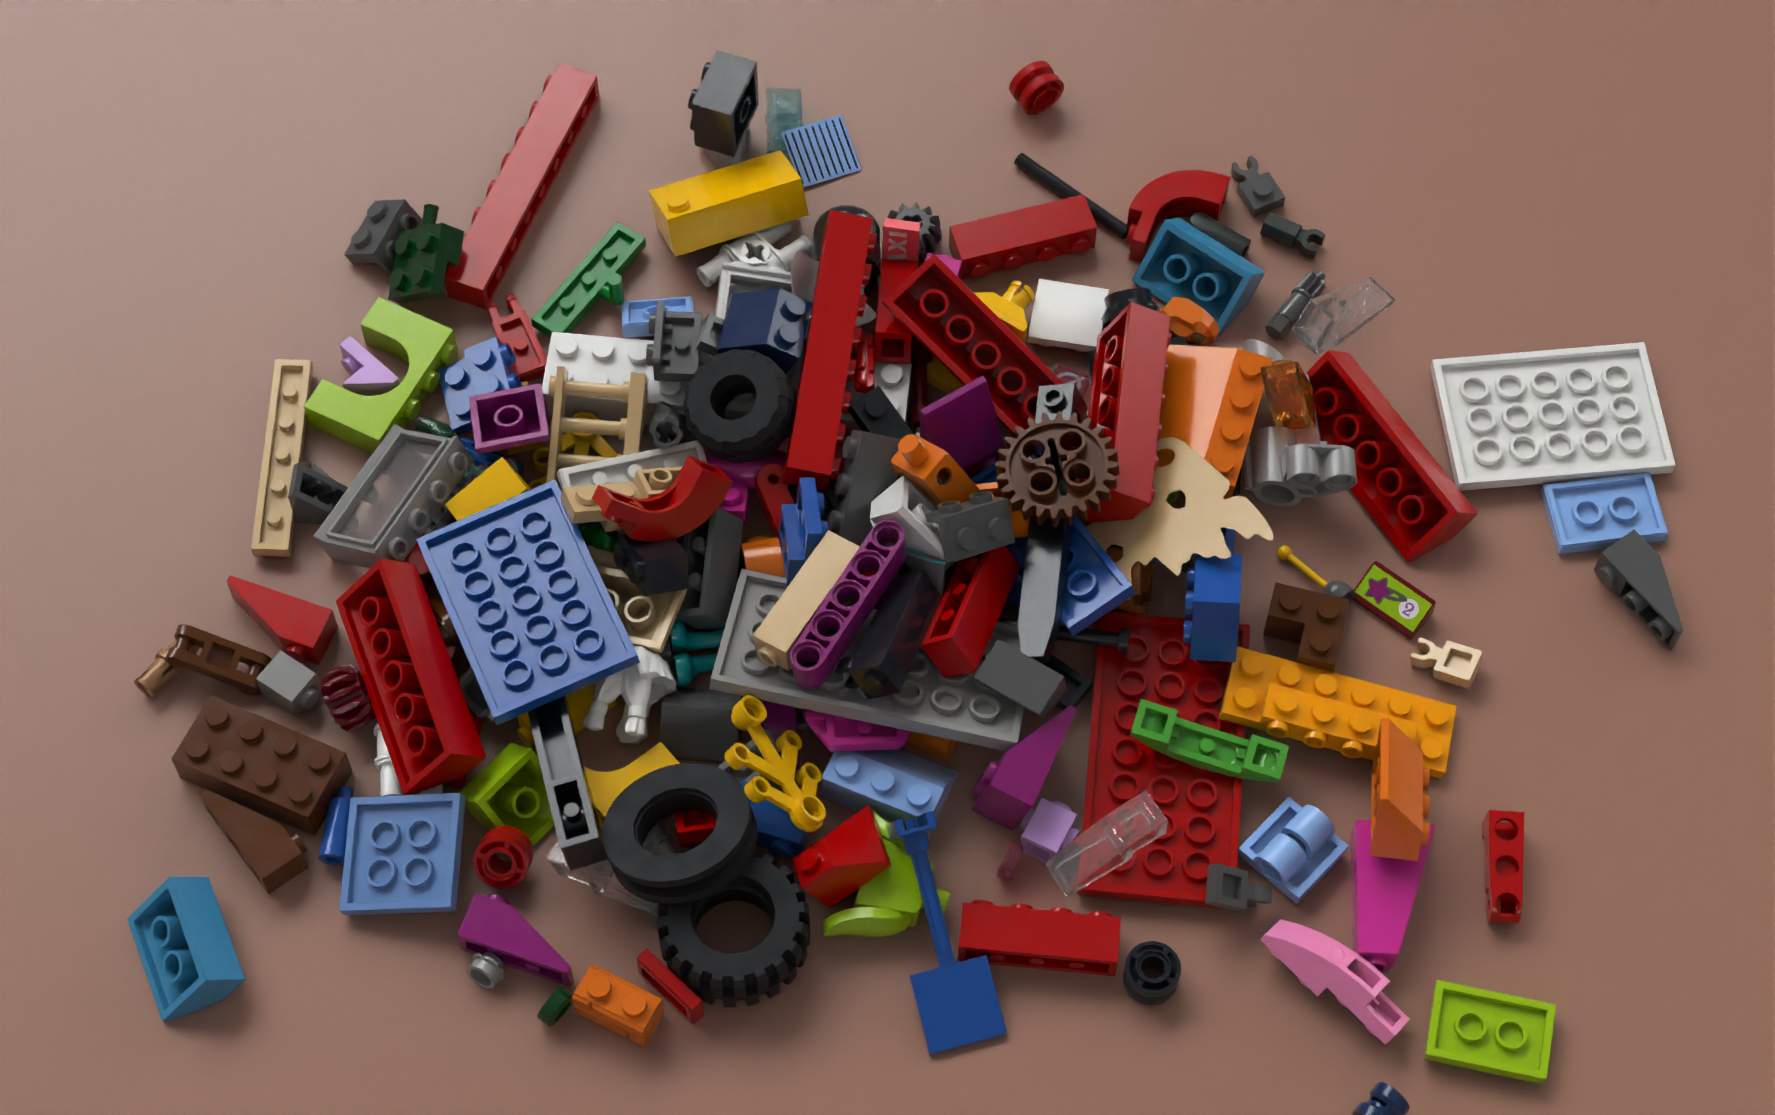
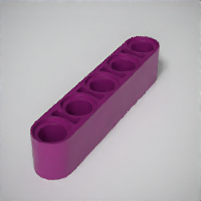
M883 520L871 529L793 646L790 653L792 671L796 683L801 687L807 689L817 688L827 680L904 563L907 556L905 531L898 522ZM886 542L896 543L890 547L882 546ZM869 571L876 572L873 576L866 577L862 575ZM847 601L857 602L853 606L846 607L842 605ZM827 631L837 632L831 637L822 636ZM808 661L817 662L815 666L802 667Z

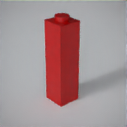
M882 259L875 328V362L911 364L913 334L882 303L917 270V261Z

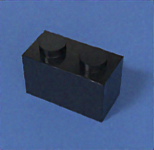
M623 530L618 531V545L614 547L613 552L615 564L618 568H621L629 577L630 582L634 583L645 596L688 589V553L675 539L646 542L629 538Z

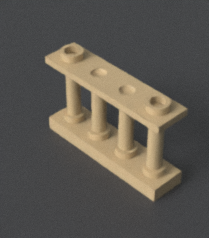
M557 366L556 376H550L549 398H554L546 483L556 479L557 484L559 483L557 472L560 468L612 458L562 454L563 432L619 436V440H625L624 454H618L617 457L642 452L649 382L646 373L631 372L630 382L624 381L623 385L568 381L569 372L567 369ZM566 396L620 399L623 404H628L627 418H621L620 421L565 417Z

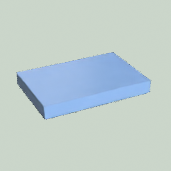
M1650 472L1542 485L1540 492L1558 555L1608 548L1632 530H1635L1647 543L1666 541L1669 535Z

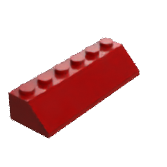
M935 253L882 303L964 386L984 376L988 383L997 419L1015 437V426L1027 430L1029 428L1028 418H1032L1035 421L1039 386L1064 384Z
M1130 302L1097 336L1088 417L1092 421V430L1102 426L1104 437L1111 436L1113 441L1112 449H1117L1118 452L1117 463H1119L1120 475L1115 476L1117 488L1109 489L1111 500L1104 501L1099 499L1100 512L1088 508V520L1086 521L1076 514L1082 523L1134 519L1141 511L1150 507L1155 497V488L1152 487L1153 474L1157 469L1159 457L1156 455V446L1162 432L1159 417L1165 402V394L1162 392L1163 380L1168 372V363L1165 362L1166 350L1172 337L1171 332H1169L1170 316L1134 302ZM1081 478L1080 483H1083L1088 479Z
M1328 350L1305 373L1308 374L1311 382L1321 441H1327V445H1344L1355 449L1357 484L1350 489L1407 562H1412L1453 539L1478 515L1477 511L1350 353ZM1285 394L1280 400L1287 408Z
M380 559L336 600V604L403 795H412L464 777L484 760L486 755L416 564Z

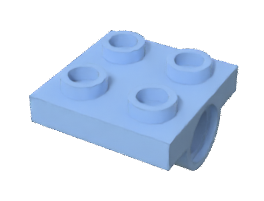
M1288 797L1239 847L1238 856L1298 904L1347 852L1349 845L1334 834L1332 822L1321 810L1312 805H1305L1302 808L1293 799Z

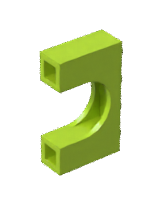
M378 297L361 322L362 333L366 344L389 353L408 365V372L403 381L387 393L376 396H364L322 379L304 405L310 426L372 454L393 424L404 429L410 420L413 421L418 416L422 401L428 392L432 393L439 383L440 374L437 370L446 367V365H451L458 353L453 329Z

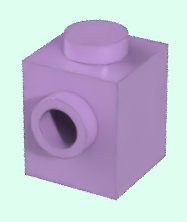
M1042 798L1036 810L1031 808L1022 821L1020 829L1024 830L1021 836L1020 852L1055 868L1064 849L1070 852L1077 841L1080 833L1079 830L1075 829L1077 814L1072 812L1071 808L1062 802H1050Z

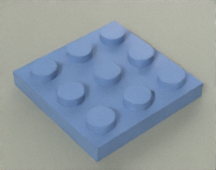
M461 793L350 798L339 911L344 915L456 911L466 797Z

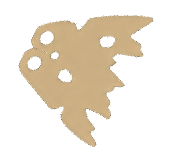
M1166 437L1157 441L1156 452L1165 448L1171 449L1175 453V458L1169 465L1157 467L1153 474L1152 487L1155 488V497L1150 507L1145 508L1134 519L1093 522L1086 527L1105 552L1111 545L1123 547V557L1118 562H1115V565L1131 585V569L1137 561L1146 566L1153 558H1157L1175 575L1179 576L1183 563H1187L1193 553L1205 558L1217 556L1220 559L1230 558L1231 552L1225 544L1221 528L1236 530L1246 539H1250L1255 534H1258L1267 541L1274 539L1268 522L1249 499L1242 496L1223 499L1229 490V480L1189 445L1175 437ZM1176 491H1182L1186 497L1185 507L1175 509L1166 502L1168 495Z

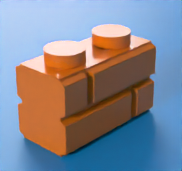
M593 964L588 968L572 996L575 1013L623 1037L629 1036L631 1041L643 1047L648 1045L665 1014L661 998Z

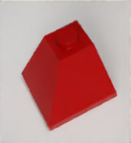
M868 805L793 858L802 889L828 908H831L891 866L873 810Z

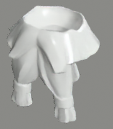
M634 646L640 663L596 682L594 699L589 713L583 721V726L589 730L598 731L603 729L604 716L606 715L608 705L621 694L626 703L623 717L616 728V735L620 738L621 743L627 745H639L642 740L649 736L647 718L649 717L651 706L663 699L665 695L676 691L677 682L670 671L668 662L664 661L659 654L651 653L642 646Z

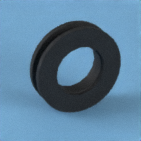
M683 763L652 771L625 788L614 800L605 816L602 828V841L615 876L627 891L646 901L661 904H677L711 895L735 879L752 857L758 832L756 819L750 807L748 797L745 794L744 788L735 777L711 765ZM688 810L704 811L717 818V823L711 835L701 845L686 853L665 856L652 854L643 849V843L648 832L659 821L674 813Z

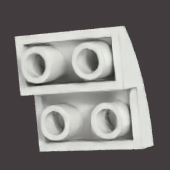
M1039 279L1027 342L1045 347L1069 348L1078 352L1096 350L1097 336L1103 329L1101 318L1106 309L1104 298L1108 296L1109 289Z

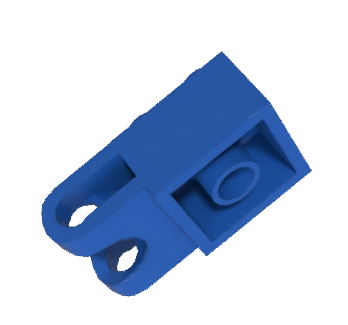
M1221 528L1225 544L1231 552L1230 558L1220 559L1217 556L1205 558L1196 554L1195 567L1187 568L1186 590H1194V592L1186 591L1185 619H1192V621H1184L1183 644H1191V660L1236 662L1242 555L1234 554L1235 530Z

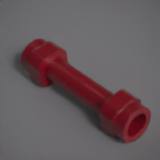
M919 340L912 341L911 364H913V406L908 408V419L910 420V426L913 428L920 427V410L928 406L927 364L933 361L932 353Z

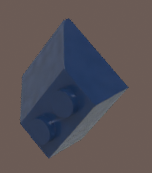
M781 288L733 293L729 299L716 353L722 354L728 352V350L735 349L757 351L771 358L787 375L800 359L813 303Z

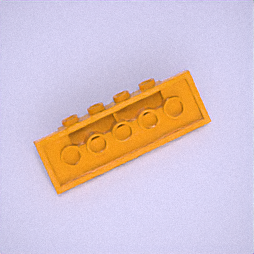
M1237 646L1236 662L1230 663L1219 719L1266 731L1272 737H1288L1303 741L1304 744L1312 748L1325 747L1340 751L1349 758L1362 757L1374 761L1381 718H1387L1423 751V768H1430V776L1441 779L1446 772L1457 706Z

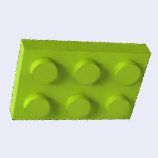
M1436 980L1423 1059L1544 1085L1547 1080L1556 1004Z

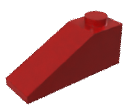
M229 575L227 584L233 599L285 654L299 663L309 661L320 664L338 628L332 609Z

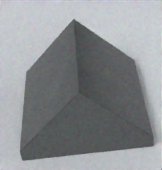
M676 687V691L665 695L662 702L660 742L677 760L722 764L726 761L725 752L735 743L739 742L740 729L733 724L731 714L733 706L742 698H740V695L716 690Z

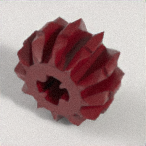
M353 664L343 667L339 666L321 677V693L324 696L325 704L328 706L336 724L343 730L358 729L367 725L369 721L376 717L361 672Z

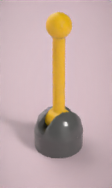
M1283 545L1278 548V557L1282 560H1288L1322 587L1324 594L1349 599L1350 604L1354 598L1355 590L1348 584L1340 580L1327 583L1296 558L1289 546Z

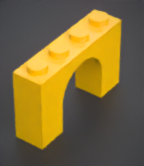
M596 682L566 695L576 736L585 728L583 721L589 713L594 699ZM616 699L608 705L607 711L617 704ZM528 712L518 716L520 729L517 730V733L528 748H533L535 741ZM659 742L632 763L619 770L600 772L584 766L601 830L610 806L625 788L652 771L680 764L662 742Z

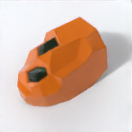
M1173 297L1161 310V313L1170 316L1169 332H1171V338L1187 337L1189 344L1207 345L1212 343L1219 335V325L1206 310L1188 298Z

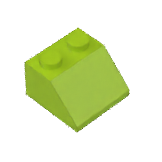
M510 743L460 792L466 797L465 807L487 831L497 826H512L523 831L534 846L554 826L539 758L531 748Z

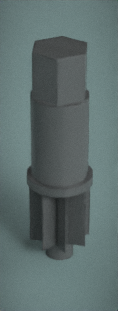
M1323 272L1307 273L1297 287L1292 290L1290 297L1265 326L1268 335L1275 340L1283 339L1306 309L1313 305L1316 298L1326 287L1324 284L1326 276Z

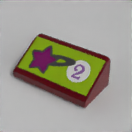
M1374 561L1354 589L1355 595L1352 599L1410 640L1431 617L1436 602L1431 597L1378 561Z

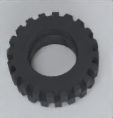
M755 849L748 864L740 874L729 884L711 895L685 903H659L658 905L659 918L657 919V927L663 960L667 961V967L694 993L699 991L701 1000L709 1004H713L717 998L723 1000L724 1007H736V1001L746 1000L747 1006L758 1004L759 996L766 993L768 998H772L780 993L781 982L789 985L797 976L796 967H802L806 960L807 946L810 945V919L808 903L805 901V892L800 883H794V873L787 866H782L778 869L777 858L767 853L764 854L763 858H759L756 856ZM728 901H745L764 910L771 918L772 928L765 940L755 948L742 953L729 954L711 949L698 938V922L708 910L718 904Z

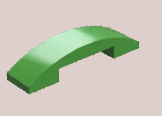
M1144 699L1140 700L1130 736L1171 758L1215 773L1254 781L1279 783L1289 745L1254 734L1247 740L1176 717L1178 710Z

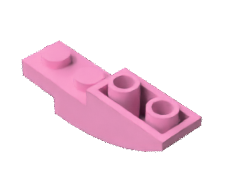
M1281 919L1260 939L1268 947L1271 954L1281 960L1297 976L1302 985L1309 988L1317 997L1328 988L1335 995L1338 1002L1347 1007L1364 1023L1366 1029L1372 1035L1378 1037L1385 1045L1410 1020L1382 992L1390 980L1359 954L1337 940L1319 931Z

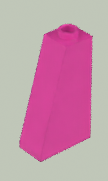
M1355 821L1351 833L1353 951L1380 972L1393 968L1398 957L1435 832L1434 824H1430L1428 846L1421 845L1418 861L1370 856L1371 821Z

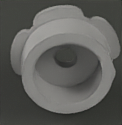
M485 952L483 955L476 953L471 957L473 962L467 969L470 978L481 987L492 989L497 982L499 983L500 980L503 981L505 979L504 964L495 954Z

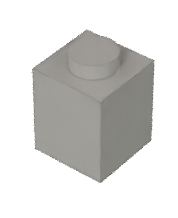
M281 650L256 678L262 695L296 718H299L305 709H311L316 704L321 692V686L316 673Z

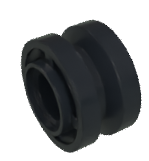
M1148 941L1138 944L1129 952L1125 962L1123 984L1127 993L1134 1000L1145 1005H1158L1166 1002L1174 995L1181 974L1180 960L1172 948L1161 942ZM1154 968L1162 976L1151 979L1146 977L1142 970Z

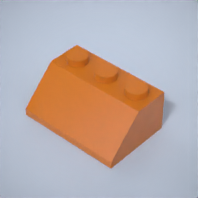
M1381 718L1371 774L1370 856L1418 861L1421 845L1428 846L1430 835V822L1423 821V818H1428L1430 795L1423 794V791H1428L1430 768H1423V751L1387 718Z

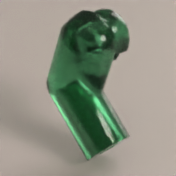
M423 415L419 416L415 425L416 432L447 438L455 436L452 427L448 424Z

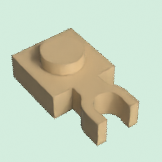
M1420 637L1418 640V650L1428 654L1419 655L1412 652L1410 656L1411 665L1419 668L1433 667V678L1470 689L1483 661V651L1448 640L1442 649L1436 647L1432 641Z

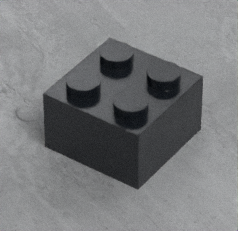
M717 50L712 62L705 64L699 89H693L688 102V108L692 110L690 129L694 131L695 146L731 157L735 156L759 105L756 61Z

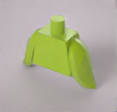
M874 809L872 810L891 866L860 887L854 908L839 911L823 921L824 936H893L905 931L908 926H916L921 908H924L911 856L906 855L903 839H889L886 824L891 822L880 816ZM930 862V866H931V870H932V874H933L934 865ZM936 887L944 915L951 892Z

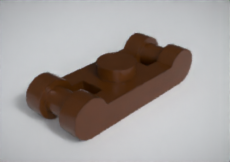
M186 624L178 625L174 635L176 643L174 647L169 648L165 657V661L168 664L177 668H187L233 685L249 695L255 696L260 694L261 690L256 678L271 662L272 659L268 655ZM191 645L202 647L200 656L189 652ZM239 662L248 665L247 673L236 670Z

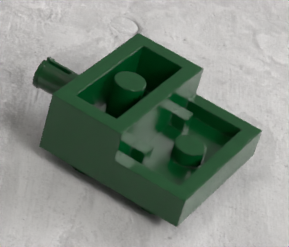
M432 204L424 205L422 223L416 229L399 232V237L395 244L396 255L393 272L389 278L390 290L388 300L400 304L440 296L443 291L446 268L459 265L465 231L444 223L436 224L438 206Z

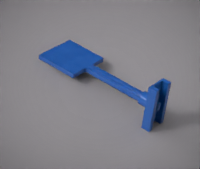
M930 811L916 817L919 826L917 828L914 819L906 820L908 830H905L902 819L888 823L886 827L889 839H903L906 855L911 856L939 963L936 969L909 975L928 1052L933 1054L1007 1034L987 955L962 962L955 961L927 855V850H930L925 832L937 827L934 812Z

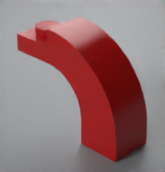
M1182 170L1158 177L1143 187L1133 199L1128 212L1127 225L1130 228L1126 244L1131 245L1129 259L1142 262L1155 231L1163 224L1164 220L1177 217H1191L1194 213L1203 212L1218 221L1227 198L1230 177L1203 170Z
M688 455L675 481L665 491L656 496L633 498L598 485L592 499L602 509L600 514L606 519L617 523L629 538L646 542H659L685 535L703 524L721 505L733 481L719 467Z

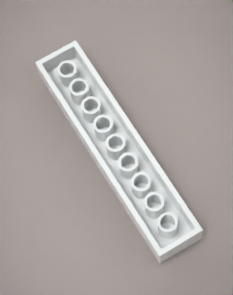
M552 332L542 390L548 414L553 417L554 398H549L550 376H556L557 366L567 369L569 372L568 381L623 385L624 381L630 382L631 372L646 373L649 382L645 425H648L659 401H664L683 410L685 390L689 382L654 381L653 366H647L646 364L647 344H654V341ZM701 351L700 366L713 356ZM803 354L800 355V359L787 374L796 396ZM875 362V387L880 386L907 424L912 364ZM846 380L845 391L851 392V403L864 394L854 390L853 380ZM744 393L732 399L726 407L724 419L734 420L748 414L755 405L757 394ZM567 395L565 417L572 418L578 412L587 411L593 413L600 420L620 421L621 418H627L628 404H623L620 399ZM849 411L847 413L841 412L840 422L846 424L844 443L846 438L851 436L852 430L862 431V429Z

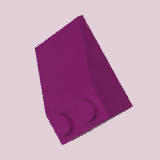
M984 376L975 379L920 410V437L949 453L970 479L998 461V450L1005 449L988 383Z
M1070 705L1009 749L997 763L991 761L984 774H980L971 791V794L976 796L971 810L1013 830L1033 807L1077 708Z

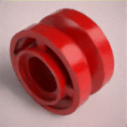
M1035 61L1028 64L1014 76L1009 85L1010 94L1016 101H1019L1020 107L1029 115H1035L1050 108L1060 98L1064 90V83L1058 75L1054 74L1053 69L1046 61Z
M512 826L492 828L484 835L474 853L473 866L477 876L485 884L494 888L507 889L516 886L523 880L533 861L534 848L532 842L518 828ZM496 853L506 854L511 861L501 860Z

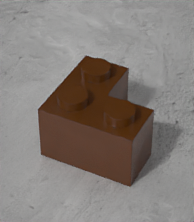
M1275 582L1263 636L1300 644L1296 658L1297 663L1333 672L1349 599Z

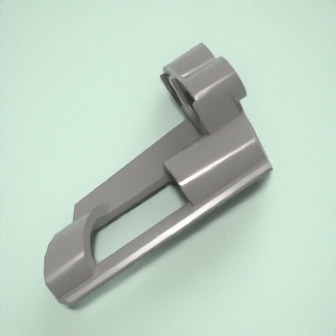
M1248 339L1240 349L1273 358L1268 374L1279 381L1286 392L1288 428L1270 426L1258 430L1256 419L1254 420L1243 458L1245 490L1253 491L1259 500L1271 506L1292 507L1297 505L1301 498L1322 497L1354 487L1357 484L1355 449L1344 445H1327V441H1321L1308 374L1290 368L1287 360L1272 346L1260 340Z

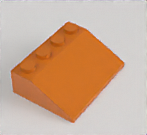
M1169 344L1165 360L1168 363V372L1163 380L1162 392L1165 394V402L1159 417V424L1162 425L1159 440L1166 437H1175L1189 445L1229 480V490L1223 499L1231 498L1273 358L1239 348ZM1165 448L1156 452V455L1159 457L1157 467H1165L1174 460L1175 453L1173 450Z

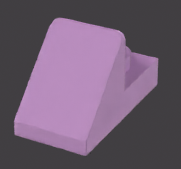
M351 336L339 344L343 356L341 363L351 375V377L344 381L342 385L344 389L359 395L376 396L387 393L400 384L399 378Z

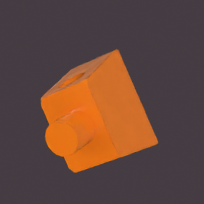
M914 434L906 435L900 440L898 444L899 450L892 457L890 464L899 478L904 474L937 507L939 504L949 501H960L961 503L970 501L969 495L978 492L979 488L945 450ZM937 476L943 483L945 482V480H947V482L943 485H939L937 482Z

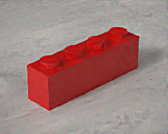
M1082 194L950 226L949 248L954 259L962 260L961 280L971 277L981 278L988 273L1004 269L1013 270L1024 264L1037 261L1046 262L1057 256L1070 253H1083L1095 247L1097 226L1085 195Z
M1006 546L959 560L921 644L923 650L944 678L969 674L976 671L980 664L982 655L1020 569V565Z
M973 900L971 903L963 902L957 961L962 962L987 955L988 962L992 965L1115 977L1118 965L1121 917H1112L1110 913L1103 911H1094L1089 914L1073 913L1072 910L1063 907L1038 910L1022 903L1012 904L1008 907L997 906L987 900Z

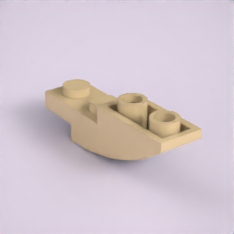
M682 466L636 470L634 482L601 484L600 486L633 498H650L670 487L677 478ZM583 485L562 489L560 500L572 524L600 521L605 532L622 530L617 523L606 519L600 514L602 509L592 499L598 485Z

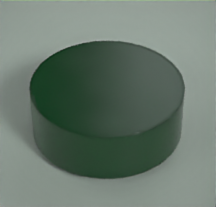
M559 987L545 1002L537 1018L548 1027L555 1025L571 1006L573 994L565 987Z

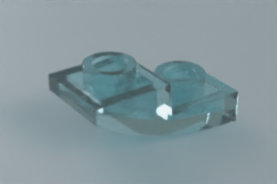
M766 88L765 123H767V153L781 150L783 154H789L781 132L803 126L800 89Z

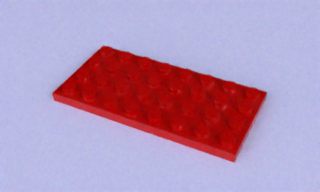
M1108 612L1099 618L1098 630L1120 632V627L1130 628L1127 654L1117 653L1118 647L1097 645L1077 895L1223 909L1206 904L1208 865L1217 863L1237 868L1242 778L1215 773L1162 754L1130 736L1139 702L1141 699L1178 710L1176 716L1178 718L1244 738V725L1219 719L1231 662L1190 659L1191 644H1183L1184 621H1192V619ZM1239 624L1237 646L1249 649L1250 625Z

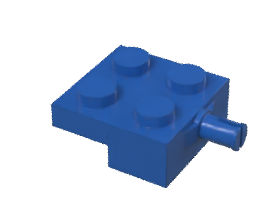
M799 478L797 504L781 505L779 536L786 586H789L828 531L827 521H821L820 517L824 514L823 493H817L815 478Z

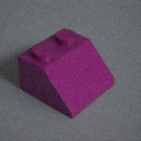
M541 383L468 397L477 454L551 440L549 414Z

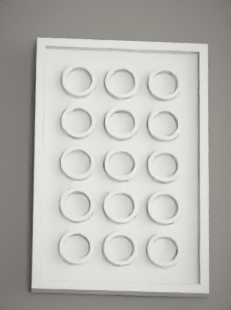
M1644 342L1432 360L1430 366L1454 481L1460 491L1568 482L1633 473L1650 472L1651 475L1672 473L1676 466Z

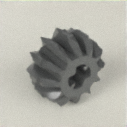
M915 202L912 208H907L902 203L899 207V212L890 210L888 214L889 219L921 223L918 258L922 262L926 257V253H935L937 244H940L942 240L941 221L939 216L932 215L930 206L920 210L917 202Z

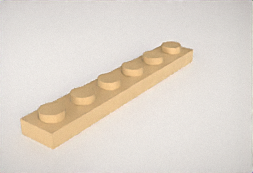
M275 359L251 544L253 556L291 557L295 517L288 494L293 467L296 463L302 462L307 424L304 405L310 398L313 375L311 360Z

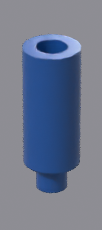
M339 787L337 797L331 798L329 801L318 857L321 862L328 865H344L350 798H353L354 790L350 787Z

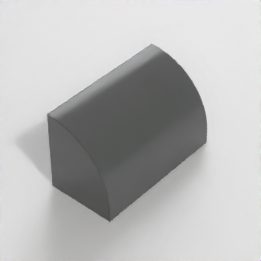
M999 639L973 677L978 682L1040 717H1044L1051 712L1067 690L1063 675Z

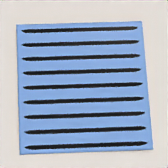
M842 115L781 132L793 167L802 179L803 188L862 170Z

